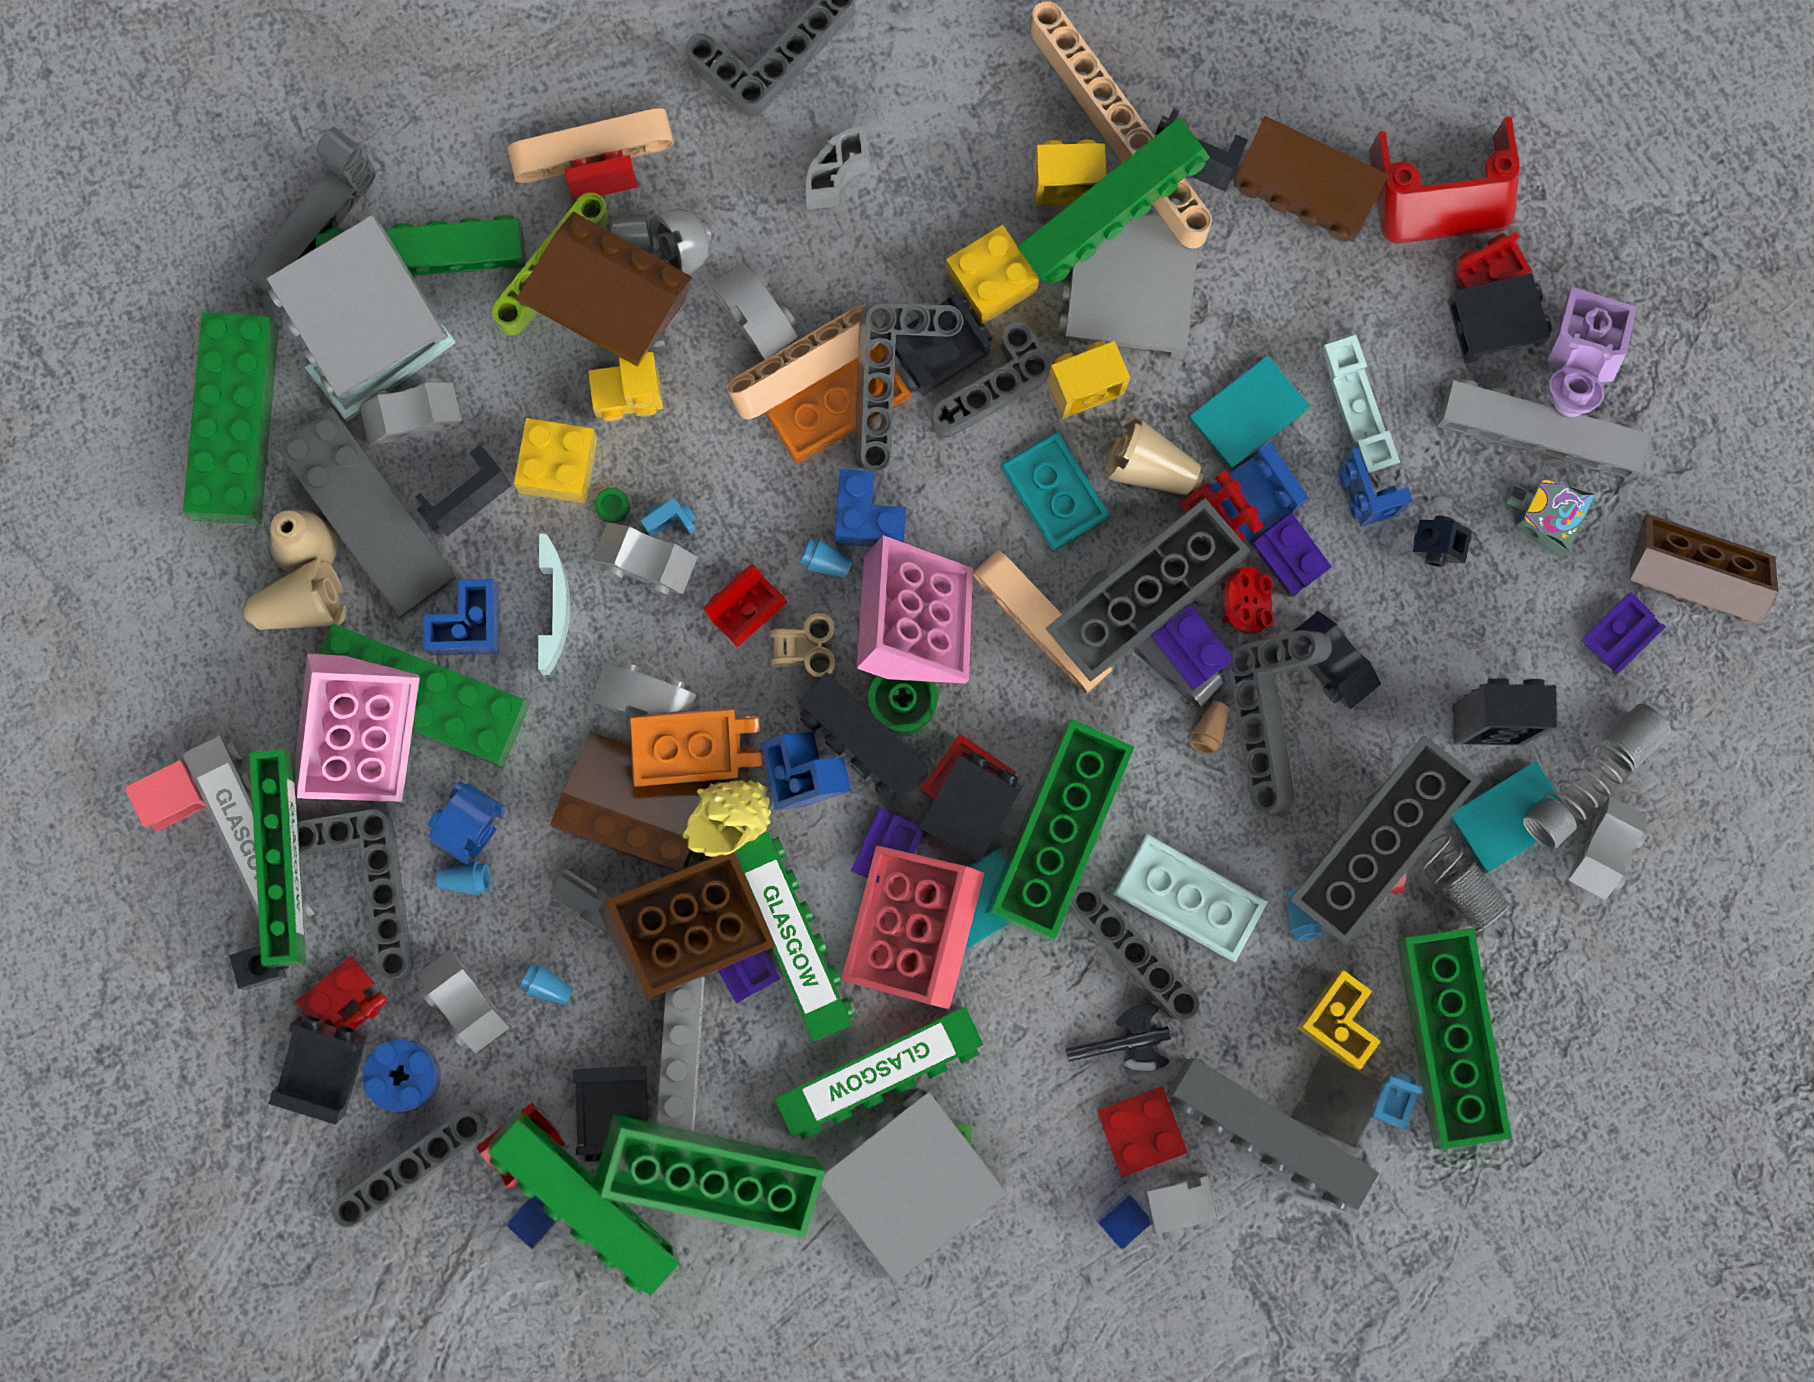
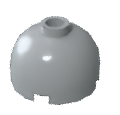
M676 208L654 215L655 217L649 221V232L654 251L661 249L666 258L663 261L686 274H691L700 269L707 259L709 241L712 239L708 225L705 222H701L696 215L685 209Z

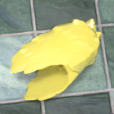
M741 780L730 781L729 783L719 782L715 785L711 783L706 789H698L700 802L690 816L687 824L689 826L683 834V837L688 839V848L712 857L720 854H731L747 841L757 839L760 834L767 830V826L771 821L769 817L771 811L768 807L770 799L766 796L768 788L766 786L763 787L759 782L754 783L751 780L748 782Z

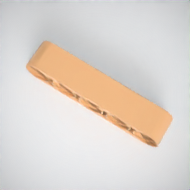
M656 108L520 140L510 144L507 147L514 180L518 183H528L565 174L564 169L571 168L569 161L589 157L590 163L603 161V153L621 149L623 156L630 154L631 158L668 149L674 144L666 110Z
M857 306L733 378L727 385V391L739 415L743 419L755 418L858 358L860 314L864 306ZM872 313L871 323L876 328H879L877 321ZM875 343L874 345H872L870 350L878 346L879 343Z
M996 550L972 572L978 583L1085 694H1088L1112 671L1110 667L1091 682L1087 679L1046 630V627L1062 614L1000 550Z

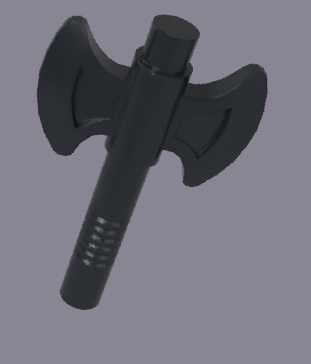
M1137 1005L1126 1010L1116 1020V1025L1129 1028L1130 1033L1103 1041L1066 1048L1068 1062L1128 1049V1051L1134 1050V1053L1124 1061L1126 1067L1144 1072L1158 1070L1168 1065L1170 1060L1158 1054L1154 1049V1045L1171 1040L1168 1026L1150 1028V1021L1159 1010L1157 1005Z

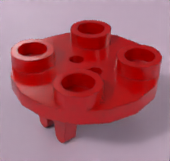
M1250 566L1233 570L1226 582L1221 583V590H1224L1223 598L1227 613L1226 616H1222V623H1231L1238 631L1246 635L1260 633L1265 628H1270L1274 623L1271 597L1273 582L1267 574L1262 575L1258 570Z

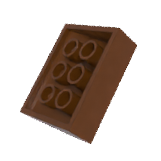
M1264 116L1233 186L1239 188V191L1247 197H1258L1269 202V206L1276 211L1282 213L1288 211L1298 216L1299 220L1308 226H1319L1329 231V234L1337 240L1354 242L1389 174Z
M572 212L555 233L518 294L517 301L638 367L683 306L692 276L583 216Z
M590 732L564 787L550 825L556 830L673 872H679L688 867L693 853L688 848V839L684 838L683 834L689 826L687 824L690 816L700 802L697 790L706 789L711 783L715 785L719 783V780L635 787L633 785L631 746Z
M734 852L727 855L721 854L608 899L599 909V913L614 946L646 1000L776 946Z

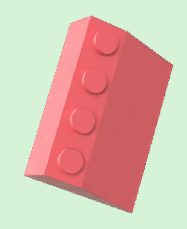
M876 845L841 981L950 1009L984 873L966 866ZM877 875L880 876L879 883L876 882Z

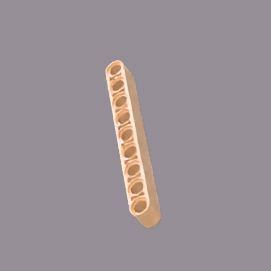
M1049 1L1041 2L1035 6L1030 28L1032 39L1123 163L1137 152L1132 148H1142L1154 138V135L1057 4ZM1042 22H1048V23H1051V24H1050V25H1045V24H1043ZM1059 47H1067V48H1069V49H1068V50H1063V49H1061V48H1059ZM1077 72H1085L1087 75H1081ZM1095 97H1103L1106 100H1099ZM1114 122H1121V123H1124L1125 125H1124V126H1118V125L1114 124ZM1184 178L1178 183L1177 189L1172 194L1164 198L1160 197L1152 204L1183 246L1198 248L1205 243L1208 237L1212 216ZM1169 199H1178L1182 203H1174L1171 202ZM1195 224L1201 229H1192L1188 225Z

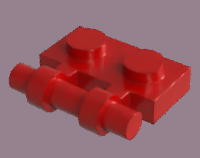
M1226 470L1215 477L1222 488L1215 493L1210 484L1207 483L1179 503V506L1186 514L1205 498L1242 541H1245L1246 537L1240 530V527L1245 523L1253 534L1264 527L1257 516L1259 511L1254 505L1250 506L1240 491L1242 486L1237 479L1233 481ZM1228 498L1239 513L1234 518L1231 517L1222 503Z
M354 956L347 958L296 1000L307 1015L322 1018L324 1024L331 1021L334 1027L346 1025L355 1029L368 1018L372 1020L380 1014L379 1009L389 1001L381 991L370 999L365 994V991L374 985L375 982ZM355 1000L360 1008L345 1019L340 1012Z

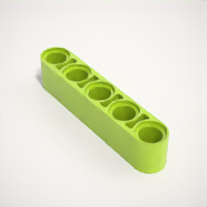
M586 193L575 202L495 302L492 308V315L502 333L513 336L521 333L538 313L517 301V297L555 233L570 214L575 212L605 229L609 222V214L604 199L600 195ZM590 208L601 210L596 217L588 218L584 216L585 212ZM510 310L518 312L517 317L513 321H502V316L505 312Z

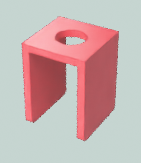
M182 760L127 786L125 789L142 826H152L155 831H160L206 808L186 763Z

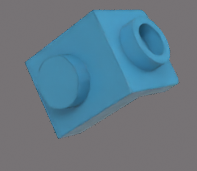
M675 498L664 505L660 503L653 505L644 512L645 518L640 520L644 530L651 537H654L677 520L681 522L689 535L696 532L692 524L696 517L686 503L680 506Z
M1396 1072L1394 1077H1384L1371 1118L1401 1129H1407L1417 1096L1422 1094L1423 1087L1415 1085V1078Z

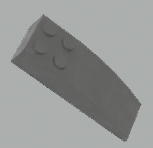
M333 408L275 447L400 617L456 579L454 573Z
M1204 498L1047 626L1046 630L1091 682L1244 561L1250 549Z

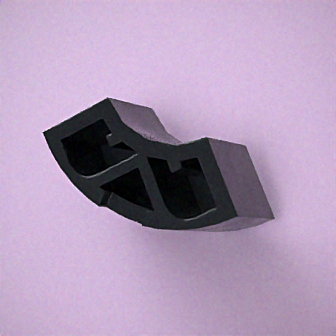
M1317 611L1292 631L1322 632L1330 638L1332 644L1330 656L1321 663L1309 665L1308 668L1324 685L1322 689L1333 703L1340 701L1351 710L1382 684L1370 661L1350 643L1338 624L1321 612ZM1311 640L1308 642L1307 651L1309 654L1312 651L1313 646Z

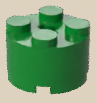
M876 676L870 685L868 692L869 711L897 737H908L923 731L929 726L936 712L938 694L936 685L932 681L896 680ZM899 693H905L906 699H912V701L907 702V707H900L898 702H893V700L898 699Z

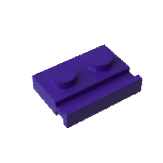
M1293 513L1286 514L1263 532L1260 537L1251 542V545L1290 597L1296 596L1299 591L1310 585L1332 567Z
M1629 592L1580 641L1603 664H1606L1614 675H1617L1666 626L1663 623L1661 624L1655 618V615L1632 592Z
M1192 605L1151 635L1153 641L1192 691L1234 660Z
M880 808L851 872L868 879L876 845L914 854L925 831L919 828V825ZM877 875L876 882L879 883L880 876Z
M766 951L718 970L736 1004L781 979Z

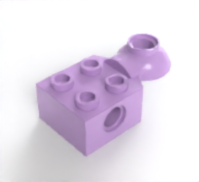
M1575 287L1571 288L1559 314L1548 356V361L1558 369L1549 380V392L1554 401V406L1559 413L1567 417H1577L1601 405L1604 399V388L1600 382L1613 381L1626 356L1637 307Z

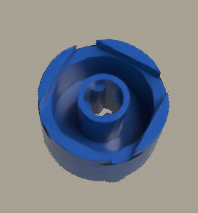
M459 781L450 792L449 799L451 800L445 809H437L429 820L428 826L432 828L429 837L433 844L467 865L469 864V856L475 859L486 847L497 830L493 826V821L496 816L502 820L506 807L472 784H465Z
M392 1040L380 1044L368 1057L363 1070V1083L367 1096L381 1108L390 1111H410L423 1106L434 1097L441 1080L439 1064L430 1049L419 1042L410 1040ZM404 1067V1073L409 1074L408 1081H401L399 1084V1078L395 1077L397 1070H402Z

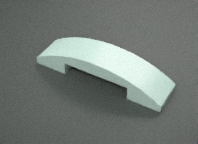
M1357 335L1324 345L1326 363L1335 397L1354 447L1359 448L1367 474L1400 463L1390 431H1386L1364 370L1367 364Z
M539 534V568L543 574H553L552 635H538V670L542 675H549L555 667L566 641L570 620V593L566 572L556 548L547 534Z

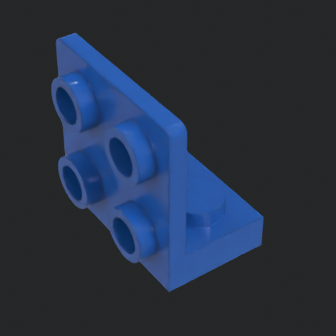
M1271 442L1260 448L1254 458L1229 473L1233 481L1237 479L1242 486L1240 491L1250 506L1254 505L1259 511L1257 516L1264 525L1261 530L1254 534L1246 523L1242 525L1240 530L1246 537V542L1265 532L1286 514L1294 513L1303 507L1309 499ZM1218 482L1211 485L1215 493L1222 489ZM1229 498L1222 502L1232 518L1239 514Z
M1358 447L1351 448L1341 461V468H1338V477L1342 487L1348 488L1351 497L1348 501L1352 517L1359 520L1361 527L1399 516L1412 502L1409 488L1397 490L1396 486L1378 491L1376 493L1378 497H1375Z

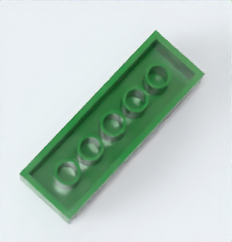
M202 312L183 513L193 521L261 525L279 327L270 316Z
M333 623L319 653L322 655L347 656L418 674L419 684L412 732L504 768L530 706L525 699Z
M1073 719L1063 724L985 914L1047 941L1056 939L1133 753L1134 746Z
M1474 928L1397 940L1433 1149L1445 1150L1512 1139Z
M520 1109L490 1140L488 1154L491 1158L489 1162L504 1175L509 1171L518 1180L516 1186L526 1196L532 1199L536 1195L544 1202L543 1210L553 1220L559 1223L563 1219L572 1228L570 1234L583 1246L590 1243L599 1252L597 1254L598 1259L611 1270L617 1267L626 1276L623 1280L636 1293L639 1294L643 1290L647 1295L651 1296L680 1264L677 1249L626 1203L600 1197L593 1183L595 1176Z
M613 1115L593 1183L602 1198L805 1239L825 1170L815 1157Z

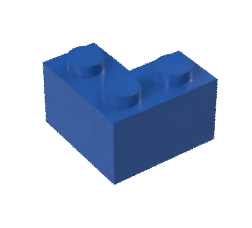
M840 469L835 530L836 545L873 547L883 535L904 543L906 507L872 505L874 471Z
M493 579L458 580V614L423 615V649L430 656L499 654L498 585Z
M814 732L783 734L761 743L775 810L806 807L851 791L844 757L819 759Z

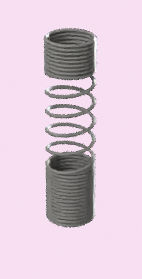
M1647 704L1636 705L1602 739V745H1596L1593 748V757H1584L1581 760V768H1574L1569 772V780L1558 782L1557 792L1546 794L1523 817V824L1529 834L1547 848H1558L1576 829V821L1573 815L1581 820L1586 819L1583 809L1572 799L1561 794L1560 785L1563 783L1571 784L1575 793L1584 803L1590 807L1597 808L1598 802L1595 797L1584 787L1573 782L1572 773L1575 771L1583 772L1586 780L1596 791L1604 796H1610V790L1607 785L1595 774L1584 769V761L1593 759L1601 772L1609 780L1616 784H1622L1620 774L1607 762L1597 758L1596 750L1599 747H1603L1604 752L1615 764L1625 771L1634 772L1671 735V728L1665 717L1652 706ZM1600 763L1612 770L1619 781H1616L1607 774ZM1588 775L1592 776L1594 779L1600 782V784L1606 789L1607 793L1600 790L1591 781ZM1576 787L1584 791L1594 801L1595 805L1588 802ZM1551 795H1557V796H1559L1560 800L1562 801V803H1563L1564 805H1562V804H1561L1560 802H1558L1557 800H1555V799H1553V798H1550L1549 796H1551ZM1564 799L1573 804L1581 812L1583 817L1575 813L1568 806Z
M1386 780L1365 796L1364 800H1367V803ZM1444 834L1432 840L1427 846L1429 847L1437 841L1448 837L1438 851L1423 865L1422 869L1425 870L1445 857L1460 851L1449 866L1434 880V883L1437 884L1464 868L1452 877L1441 888V891L1452 902V905L1457 908L1456 910H1459L1461 916L1466 918V921L1475 929V932H1479L1500 917L1510 907V903L1505 900L1506 898H1503L1499 890H1496L1494 884L1490 882V879H1487L1483 871H1480L1481 868H1478L1475 862H1467L1447 873L1463 854V848H1455L1435 859L1451 840L1452 834Z

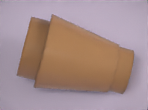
M1211 702L1190 733L1192 738L1190 745L1194 749L1205 754L1214 755L1217 749L1222 748L1230 708L1221 702Z

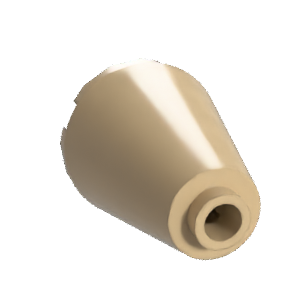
M1132 416L1125 423L1123 428L1127 429L1128 432L1122 438L1117 436L1106 463L1105 471L1109 472L1105 475L1107 479L1181 495H1188L1191 491L1195 492L1199 488L1203 480V473L1200 472L1201 465L1141 418Z
M288 510L280 512L273 518L270 527V549L275 562L282 570L291 573L317 558H322L321 562L328 561L331 565L333 564L337 550L339 551L340 542L338 533L324 515L311 510Z
M317 558L255 593L247 599V605L244 606V615L250 625H254L258 630L331 626L332 623L336 625L341 624L345 619L346 604L339 605L337 594L343 593V589L335 570L328 561L321 562L322 558Z

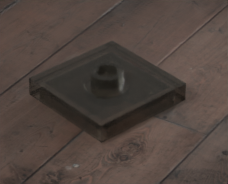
M1321 1054L1291 1117L1356 1149L1386 1085Z

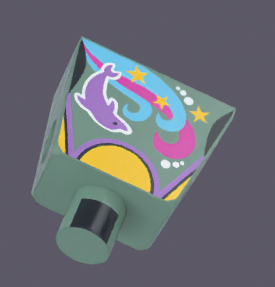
M1541 479L1534 486L1532 492L1514 485L1505 503L1522 510L1516 523L1518 530L1555 556L1561 558L1569 552L1596 494L1548 479Z

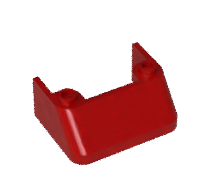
M1512 116L1505 117L1493 135L1495 152L1489 156L1485 163L1486 178L1421 186L1420 174L1414 165L1408 162H1390L1386 131L1379 132L1369 149L1371 166L1389 174L1377 197L1381 230L1384 237L1392 243L1400 244L1493 233L1507 229L1515 218L1520 172Z

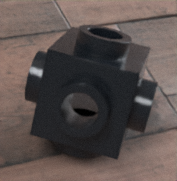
M1437 515L1434 517V520L1420 519L1417 533L1414 536L1413 552L1424 558L1426 564L1434 567H1445V563L1465 564L1472 530L1447 516Z

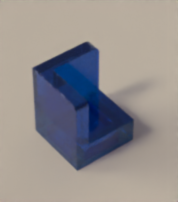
M1128 1193L1096 1220L1098 1225L1104 1229L1120 1249H1124L1151 1225L1149 1216Z
M536 1195L532 1199L529 1198L507 1223V1227L531 1249L536 1248L558 1223L543 1210L545 1204Z

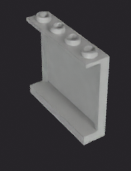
M1145 214L1139 219L1133 218L1124 225L1123 231L1116 238L1109 241L1105 240L1096 248V253L1084 262L1079 261L1069 269L1072 270L1071 282H1064L1062 302H1068L1067 314H1061L1058 332V334L1064 335L1063 346H1068L1070 340L1088 343L1105 341V344L1115 341L1117 346L1170 352V358L1184 359L1188 345L1198 248L1183 246L1161 216ZM1195 224L1188 225L1192 229H1200V227Z
M373 215L266 278L272 287L268 290L270 297L278 308L283 306L289 315V318L285 319L288 327L295 337L301 335L307 347L303 348V351L313 366L319 365L325 375L320 379L331 396L336 394L345 400L348 398L346 393L434 341L438 344L449 337L380 221Z
M919 1090L902 1103L906 1109L898 1116L894 1117L890 1112L874 1126L878 1131L870 1138L866 1139L862 1134L848 1145L847 1149L850 1153L839 1161L834 1156L822 1166L825 1170L821 1184L822 1188L895 1283L1007 1195V1192L930 1092L922 1095Z

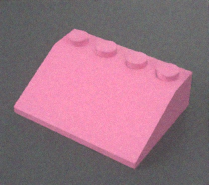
M883 535L864 556L857 669L886 679L966 683L969 680L973 568Z
M307 654L294 762L296 797L402 802L419 675L347 656Z

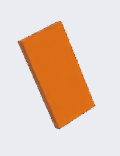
M881 344L869 351L872 361L878 362L882 359L884 349ZM858 358L764 412L796 465L856 431ZM896 368L894 370L893 409L912 398V394ZM878 377L873 378L869 382L868 391L872 396L880 394L883 388L882 381ZM878 412L871 413L867 418V424L880 417V414Z

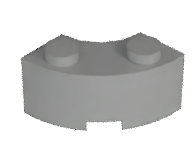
M865 125L850 128L837 134L828 141V144L819 152L817 157H814L806 178L807 210L839 207L841 193L847 182L856 175L869 171V151Z
M743 262L713 282L711 287L724 310L740 328L751 347L765 360L798 338L792 328L796 322L785 306L780 309L767 291L768 283L758 269L752 272Z
M438 379L423 380L418 383V386L401 392H376L371 395L372 399L360 406L368 445L409 440L408 436L415 432H428L430 435L462 421L453 383H439Z
M607 522L592 560L605 566L603 572L619 579H622L623 575L649 584V590L663 596H668L669 591L678 594L684 593L698 557L676 544L651 537L629 526Z
M620 661L618 667L604 664L591 699V703L629 717L632 715L691 711L696 694L685 690V683L680 680L666 677L665 681L638 673L639 667Z
M1609 796L1588 831L1591 833L1590 838L1577 853L1570 872L1569 881L1604 900L1608 898L1613 890L1619 891L1627 879L1628 873L1625 872L1632 852L1635 848L1639 849L1648 835V830L1645 829L1647 815Z
M451 949L416 974L423 985L419 990L420 994L431 1007L436 1004L453 1026L449 1029V1032L459 1046H463L466 1043L476 1054L509 1029V1026L491 999L483 993L473 975Z
M1208 1174L1143 1190L1152 1233L1156 1235L1162 1233L1163 1239L1183 1236V1228L1193 1226V1230L1214 1226L1213 1219L1218 1217Z

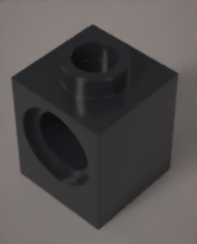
M260 946L229 955L238 989L248 990L287 978L285 969L289 968V966L268 967L264 974L258 975L256 973L254 964L261 957Z

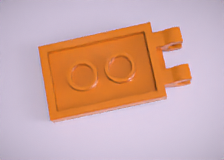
M733 708L629 716L632 774L635 787L738 778V768L762 766L761 752H758V748L740 751V733L760 732L759 718H756V715L735 717V710Z

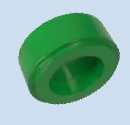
M606 488L595 499V510L598 516L605 522L618 523L625 519L629 513V500L620 489Z

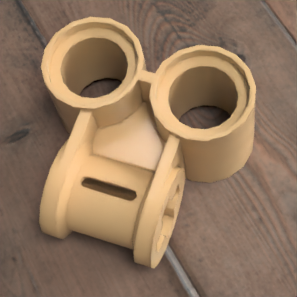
M824 613L812 614L805 621L804 630L775 629L770 631V637L773 638V659L770 660V666L780 668L805 666L806 674L815 682L826 672L831 676L834 675L836 668L834 655L826 647L831 645L834 640L835 627L834 622L828 615ZM818 623L825 624L829 628V633L824 638H815L810 634V629L813 625ZM784 642H787L786 655H784ZM816 657H824L830 663L829 668L821 673L815 672L810 667L812 660Z

